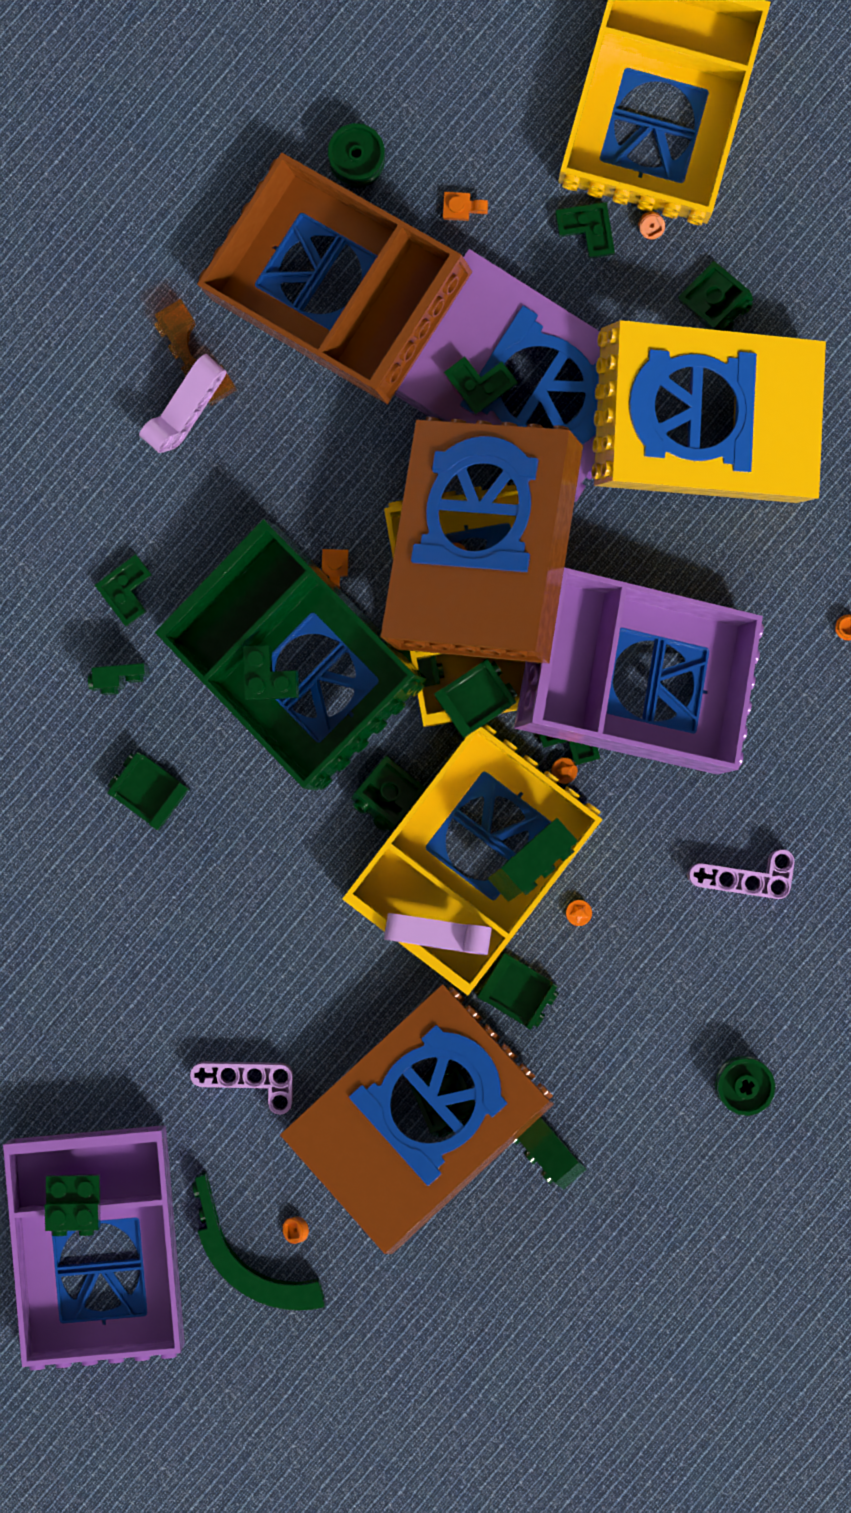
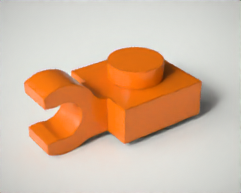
M444 192L443 220L469 221L470 213L488 214V200L470 201V193Z
M322 549V572L329 576V579L340 589V577H348L349 551Z

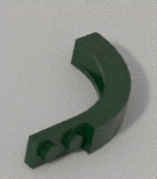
M207 1172L196 1175V1182L192 1183L195 1198L200 1197L202 1207L198 1208L201 1222H206L207 1226L199 1228L198 1234L207 1257L219 1274L232 1287L245 1296L270 1307L296 1311L324 1308L326 1301L320 1278L307 1281L274 1279L255 1271L237 1256L223 1234Z

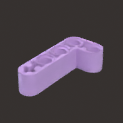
M207 354L202 355L194 363L162 415L149 420L141 429L139 436L158 453L178 447L223 381L226 370Z
M786 850L773 851L768 858L766 873L697 863L689 868L687 877L689 882L697 887L782 899L789 894L791 889L794 857ZM779 854H784L788 861L787 865L782 869L775 865V858ZM700 868H702L703 873L713 874L712 869H716L713 875L714 885H710L711 879L702 878L698 883V878L694 877V872H699ZM723 872H729L732 875V883L729 886L724 887L719 882V877ZM749 876H755L758 880V886L754 890H748L745 886V881ZM775 880L782 881L784 885L783 891L780 894H774L771 890V884Z
M388 913L384 940L488 955L492 928Z
M203 1061L196 1064L191 1070V1081L196 1086L268 1088V1105L273 1113L285 1114L292 1106L293 1070L286 1063ZM214 1067H218L216 1075L218 1082L213 1081L215 1076H207L202 1081L201 1076L196 1075L201 1068H205L206 1073H214ZM232 1068L236 1073L235 1080L226 1081L222 1077L223 1069ZM250 1069H259L262 1073V1079L258 1082L251 1081L248 1077ZM277 1069L287 1071V1081L278 1082L274 1078V1072ZM275 1096H285L288 1105L285 1108H277L273 1102Z

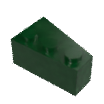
M542 1117L535 1121L514 1141L516 1145L521 1142L526 1148L523 1154L533 1165L537 1162L543 1168L540 1174L549 1184L554 1182L563 1190L587 1170Z

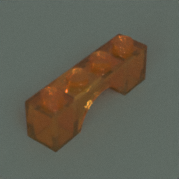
M179 299L155 314L158 322L154 323V326L161 337L167 335L171 342L167 347L175 359L181 358L185 364L181 369L185 376H187L197 361L189 351V337L196 323L183 301ZM227 372L223 381L209 400L210 406L237 391Z

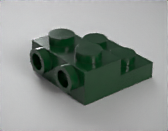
M715 261L678 297L679 302L695 314L704 326L711 330L730 331L735 323L733 320L740 313L742 315L747 314L752 308V301L754 300L751 291Z
M143 663L92 668V674H88L89 690H98L103 695L119 694L118 689H125L124 679L128 683L144 682L143 677H150L149 666Z
M385 756L354 793L351 800L354 801L353 806L358 812L362 814L367 812L374 818L373 823L383 831L388 829L391 832L426 788Z
M458 1065L445 1070L438 1096L469 1089ZM432 1076L423 1080L428 1086H430ZM411 1085L410 1087L432 1136L438 1135L439 1138L452 1134V1128L417 1089ZM475 1100L446 1106L463 1125H466L474 1111Z
M100 1174L47 1175L45 1231H51V1236H67V1231H78L79 1236L94 1235V1230L101 1228Z

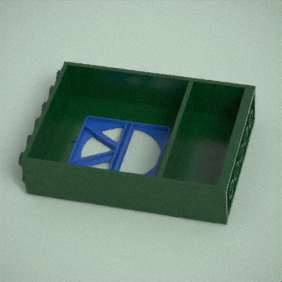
M264 519L155 631L158 637L303 789L316 791L318 789H325L332 782L331 776L337 770L340 772L351 762L349 758L355 752H361L369 744L368 739L373 733L378 734L386 727V720L392 714L395 716L406 706L404 702L411 695L413 697L416 696L424 688L422 683L427 679L399 650L381 638V631L277 525ZM320 634L330 637L339 643L299 685V698L245 700L243 647L272 646V670L275 672L276 661L285 645L299 636ZM345 653H348L353 661L356 677L351 678L329 672L328 670ZM319 680L354 689V694L348 705L333 716L329 717L327 714ZM309 689H311L316 709V718L303 716L293 710V706Z

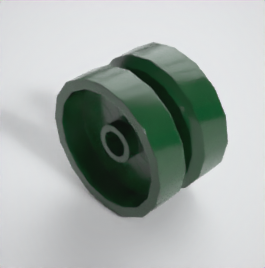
M352 123L342 126L333 134L328 146V159L332 174L339 182L348 187L356 188L371 185L380 177L385 167V147L382 138L375 129L365 124ZM356 153L361 154L358 158L353 157Z
M742 1055L730 1058L720 1066L716 1073L714 1084L717 1097L723 1105L737 1115L744 1116L755 1115L766 1109L774 1098L776 1086L773 1074L765 1064L753 1057ZM746 1080L749 1084L748 1087L744 1090L740 1089L743 1086L742 1081Z

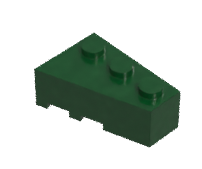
M556 818L521 850L507 860L500 869L490 875L488 880L508 902L522 892L527 895L537 886L535 880L541 875L545 879L556 869L553 864L557 860L565 861L575 852L572 847L578 840Z

